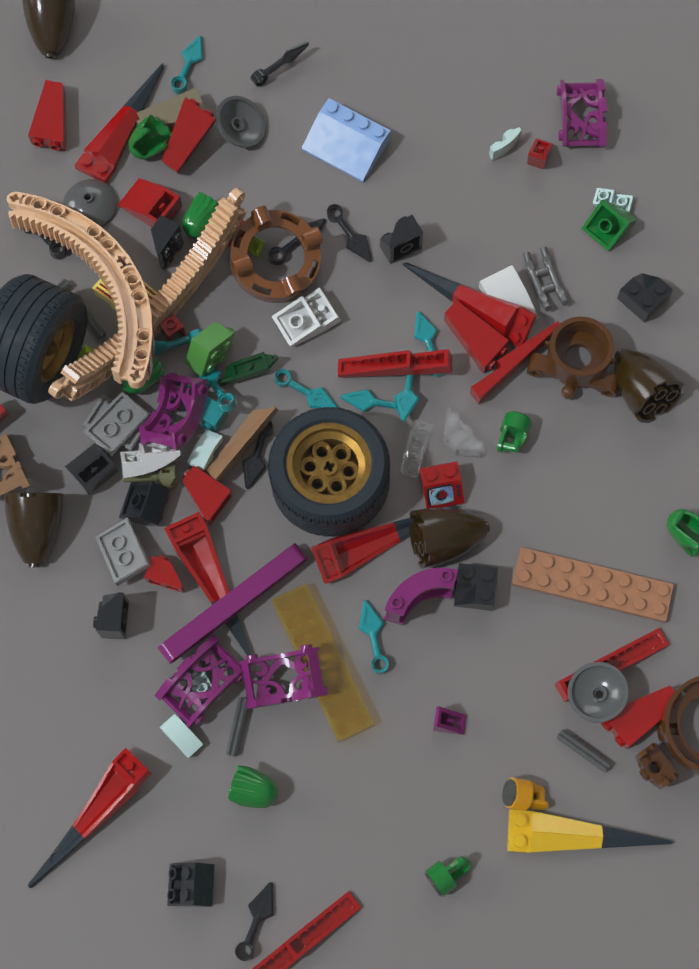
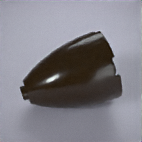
M22 0L27 27L36 47L45 58L55 59L61 53L68 40L74 19L75 0Z
M620 349L615 353L614 372L619 390L628 408L639 422L648 423L654 421L655 415H659L663 411L668 413L680 401L684 394L682 391L684 384L665 365L636 350Z
M5 493L6 520L13 544L22 561L28 564V567H40V563H45L50 555L59 533L63 513V493Z
M427 508L413 510L409 514L410 518H412L411 526H409L410 541L414 555L416 554L420 559L418 565L422 569L440 565L460 557L477 546L487 536V532L490 531L488 521H485L484 518L462 510Z

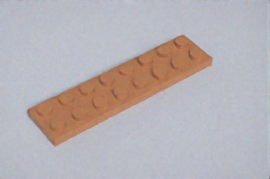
M520 547L512 586L663 623L667 620L674 585Z

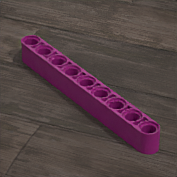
M294 543L165 640L158 647V650L169 664H172L307 561V556Z

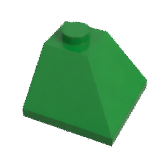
M602 199L581 229L603 248L610 251L629 232L637 219L624 208Z

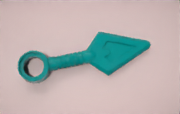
M202 36L194 39L181 52L185 64L180 75L175 76L171 80L172 91L176 94L186 92V77L191 65L203 60ZM177 82L184 84L181 88H176L174 85Z
M418 311L416 313L414 338L424 342L428 352L436 351L432 340L438 330ZM437 373L431 375L434 377H441L445 373Z
M192 330L186 337L167 342L156 341L154 355L162 354L165 350L191 343L192 338L203 330Z
M214 369L202 377L198 374L199 379H207V386H211L217 394L220 410L229 412L236 407L234 396L231 393H224L217 383L221 375L220 371ZM225 400H231L227 405L222 404Z
M280 369L275 373L276 385L281 388L290 386L307 397L309 408H338L323 387L307 389L305 386L292 380L290 372L286 369ZM281 374L288 376V380L284 383L279 382L277 379Z
M414 374L406 375L404 390L394 396L402 421L407 419L419 400L412 391Z
M369 389L340 395L341 399L362 412L367 411L373 406L396 409L397 414H399L396 402L376 399Z
M364 600L359 630L370 636L374 654L371 668L374 673L382 675L389 668L388 659L381 654L377 636L384 623L370 603ZM383 660L386 666L384 669L378 670L374 666L375 662Z

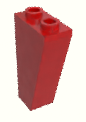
M45 80L28 133L31 144L36 147H48L55 151H66V91L63 83Z
M185 97L162 159L163 164L177 174L215 124V119L213 118L215 115L208 109L202 110L199 107L200 104L193 98L189 100Z
M456 300L445 312V323L482 373H485L488 369L491 370L497 363L496 359L499 356L503 357L508 351L509 340Z
M669 685L629 702L620 715L610 721L601 723L606 731H611L614 734V740L620 747L624 746L627 749L662 720L664 707L675 690ZM674 701L672 705L673 708L675 707L677 702Z

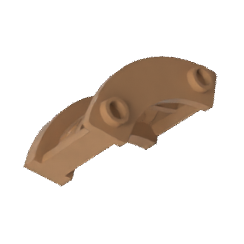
M8 434L0 436V459L2 461L0 462V468L10 469L6 472L2 481H0V496L19 486H22L23 489L30 486L22 463L16 461L18 454Z

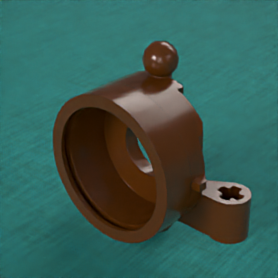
M579 316L563 321L553 331L550 342L545 341V346L548 347L547 355L531 354L526 371L527 374L533 377L559 379L561 383L565 384L561 390L562 396L565 399L574 398L576 395L575 387L583 388V386L593 388L607 397H615L617 394L616 374L607 372L609 365L614 364L616 360L612 358L614 341L609 330L601 322L593 318ZM575 346L583 347L590 353L591 361L585 367H574L566 359L567 351Z

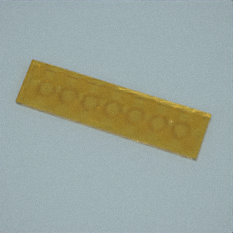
M305 583L271 599L294 651L300 650V646L312 644V648H320L318 657L323 687H327L328 695L319 696L317 699L337 741H343L374 726L373 720L307 584ZM307 655L302 658L304 664L308 662ZM309 663L308 666L304 669L305 672L310 670Z

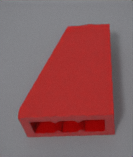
M195 466L191 470L188 469L183 475L185 488L206 523L211 526L233 496L231 490Z

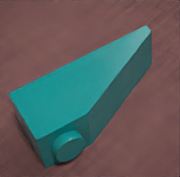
M206 396L205 408L200 423L204 429H212L217 432L227 417L228 412L220 410L218 402Z

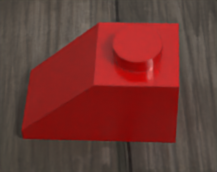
M158 555V557L151 556L149 562L151 567L147 568L144 576L146 582L184 593L185 589L171 562L168 561L169 559Z

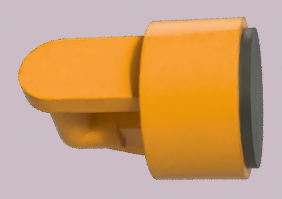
M513 777L509 778L504 784L502 799L507 808L523 811L528 808L536 810L549 808V802L545 799V788L526 779Z

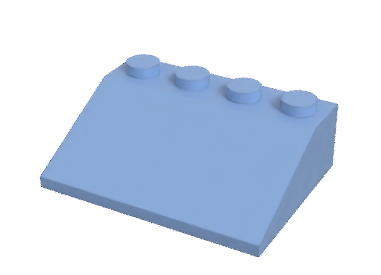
M328 98L320 110L302 146V150L351 177L364 182L389 144L390 130Z

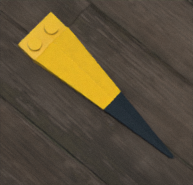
M510 809L508 813V852L535 853L673 843L671 840L535 811Z

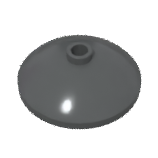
M230 96L218 105L215 113V122L220 134L226 141L240 148H249L260 142L264 136L266 125L264 116L255 103L242 96Z
M87 179L74 184L67 191L63 205L83 214L103 227L112 220L116 213L117 197L108 184L96 179Z
M593 662L582 666L573 674L568 685V699L573 710L581 718L594 723H603L616 718L626 707L629 698V688L624 675L616 667L604 662ZM603 692V697L597 698L596 694Z

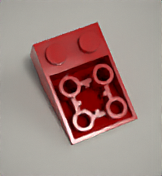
M138 178L117 205L151 228L160 215L172 221L183 207L179 195L166 187Z

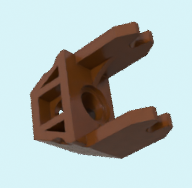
M656 743L650 744L635 756L642 778L645 781L649 780L652 785L660 790L679 777L678 772ZM650 763L658 765V773H653L650 770Z

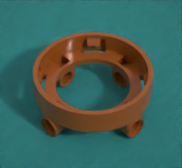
M265 205L255 208L251 211V217L238 228L232 240L229 261L236 282L246 293L265 302L281 303L299 297L311 286L320 267V244L323 242L318 227L311 228L303 219L292 213L281 210H268ZM267 228H282L291 232L298 238L303 247L304 262L302 268L297 274L286 277L281 282L268 281L257 275L247 255L248 246L252 238L258 232ZM243 232H245V234H244V236H243V238H242V240H241L240 247H239V248H236V247L238 246V244H239L240 239H241L240 235H241ZM312 261H315V267H312L309 277H307ZM253 284L263 289L270 290V296L266 295L265 292H262L258 289H256V291L252 289Z

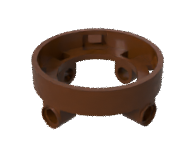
M698 676L682 684L670 696L663 710L662 721L657 724V735L659 741L665 742L669 752L680 765L699 775V754L687 745L681 732V717L684 709L691 701L699 698ZM682 691H683L684 693H686V694L677 702V700L679 699V697L682 695ZM674 701H675V702H677V704H676L675 707L673 708L672 705H673V703H674Z

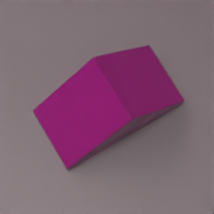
M438 706L436 707L433 731L464 735L467 715Z

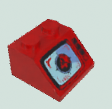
M457 461L419 469V478L426 509L446 508L465 504L462 479Z

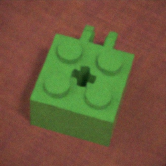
M213 322L192 338L185 364L201 377L207 372H212L217 364H222L228 357L227 351L232 344V337L235 334L233 328H225L220 323Z

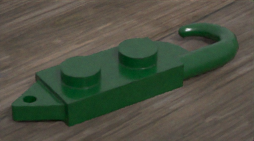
M261 352L230 363L225 369V377L219 379L217 383L221 387L268 372L279 357Z

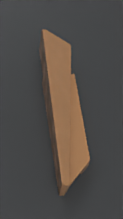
M273 406L271 408L253 410L220 452L219 457L206 471L213 478L221 482L230 469L238 464L277 413L278 409Z

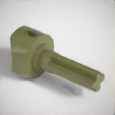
M173 463L167 464L160 468L159 471L155 470L144 475L123 478V482L159 481L161 486L167 489L175 488L178 485V473Z

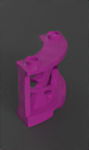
M596 79V82L565 83L564 80H560V85H557V96H560L562 130L558 132V140L562 142L563 147L606 146L607 122H605L606 117H603V113L607 112L606 97H604L605 84L603 79ZM581 99L588 106L597 108V110L588 113L584 122L572 111V107ZM591 118H595V119H596V121H597L596 123H593V122L591 121V122H590V125H588V121H589ZM573 129L575 131L573 137H575L580 129L582 131L581 139L569 140L568 131ZM585 133L597 139H584Z
M171 372L159 378L160 386L157 399L159 406L156 412L153 411L149 418L139 426L141 444L148 445L152 442L171 446L173 450H179L190 440L201 421L208 387L207 379L181 376ZM187 385H192V389L190 387L187 389ZM184 403L187 411L186 417L173 424L172 412Z
M433 568L418 572L407 578L390 596L385 607L386 615L384 620L403 626L408 614L422 601L434 598L451 599L458 570L452 568Z
M215 635L201 644L191 658L188 656L177 667L178 671L171 678L168 677L154 695L159 701L163 700L187 723L186 726L188 728L193 724H200L205 718L203 714L232 684H238L244 678L242 666L218 643L219 639ZM214 653H215L221 660L217 661V660H216V657H215V655H214ZM204 660L206 662L205 665H208L209 663L211 665L205 668H201L199 666V662ZM225 663L234 673L230 676H225L224 672L229 669L225 667L219 669V665ZM193 669L203 673L212 670L211 690L190 692L193 682L189 671ZM184 679L188 681L186 691H183L185 686L180 685V682ZM219 680L225 681V682L219 687ZM170 693H171L172 695H174V696L180 697V698H181L180 703H179L178 701H176V700L170 695ZM186 699H189V709L191 705L197 706V710L193 715L183 707ZM200 699H207V701L202 705Z
M312 644L300 646V650L260 658H258V654L246 656V660L240 661L247 695L246 708L251 709L281 703V699L283 703L328 695L327 687H323L318 657L320 648H312ZM307 655L308 662L304 664L302 658ZM297 656L295 662L288 659L289 657ZM276 660L270 667L266 663L267 661ZM309 663L310 670L305 672L304 669L308 666ZM283 664L299 674V676L292 680L288 694H286L281 684L270 681L276 670ZM260 665L262 667L260 672H254L258 676H263L261 680H252L250 666ZM303 679V681L299 682L302 684V688L299 690L296 688V683ZM253 684H259L256 699ZM267 686H275L277 688V692L275 694H271L270 690L272 688H267Z

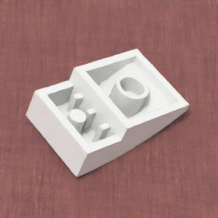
M512 265L479 282V289L482 293L523 306L537 315L531 299Z
M318 288L305 298L301 296L272 316L290 347L305 342L342 321L321 288Z
M151 442L148 445L139 443V450L120 452L123 478L144 475L166 466L180 456V449L173 450L171 446Z

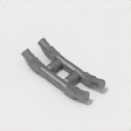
M547 246L540 248L545 267L535 270L530 252L523 253L526 269L545 311L552 309L545 293L555 290L562 305H568L569 300L560 284ZM549 274L552 283L542 286L538 277Z

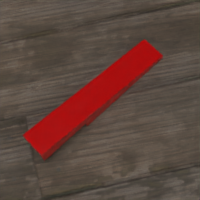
M559 321L497 360V370L471 386L470 394L475 401L480 404L531 357V354L536 353L545 344V341H549L553 331L560 324Z
M449 349L414 354L410 350L343 358L338 359V377L452 373L453 356Z
M657 628L594 662L608 663L621 672L669 646V643L660 628ZM573 674L555 684L564 702L569 700L568 685Z
M348 891L252 969H287L361 909V906Z

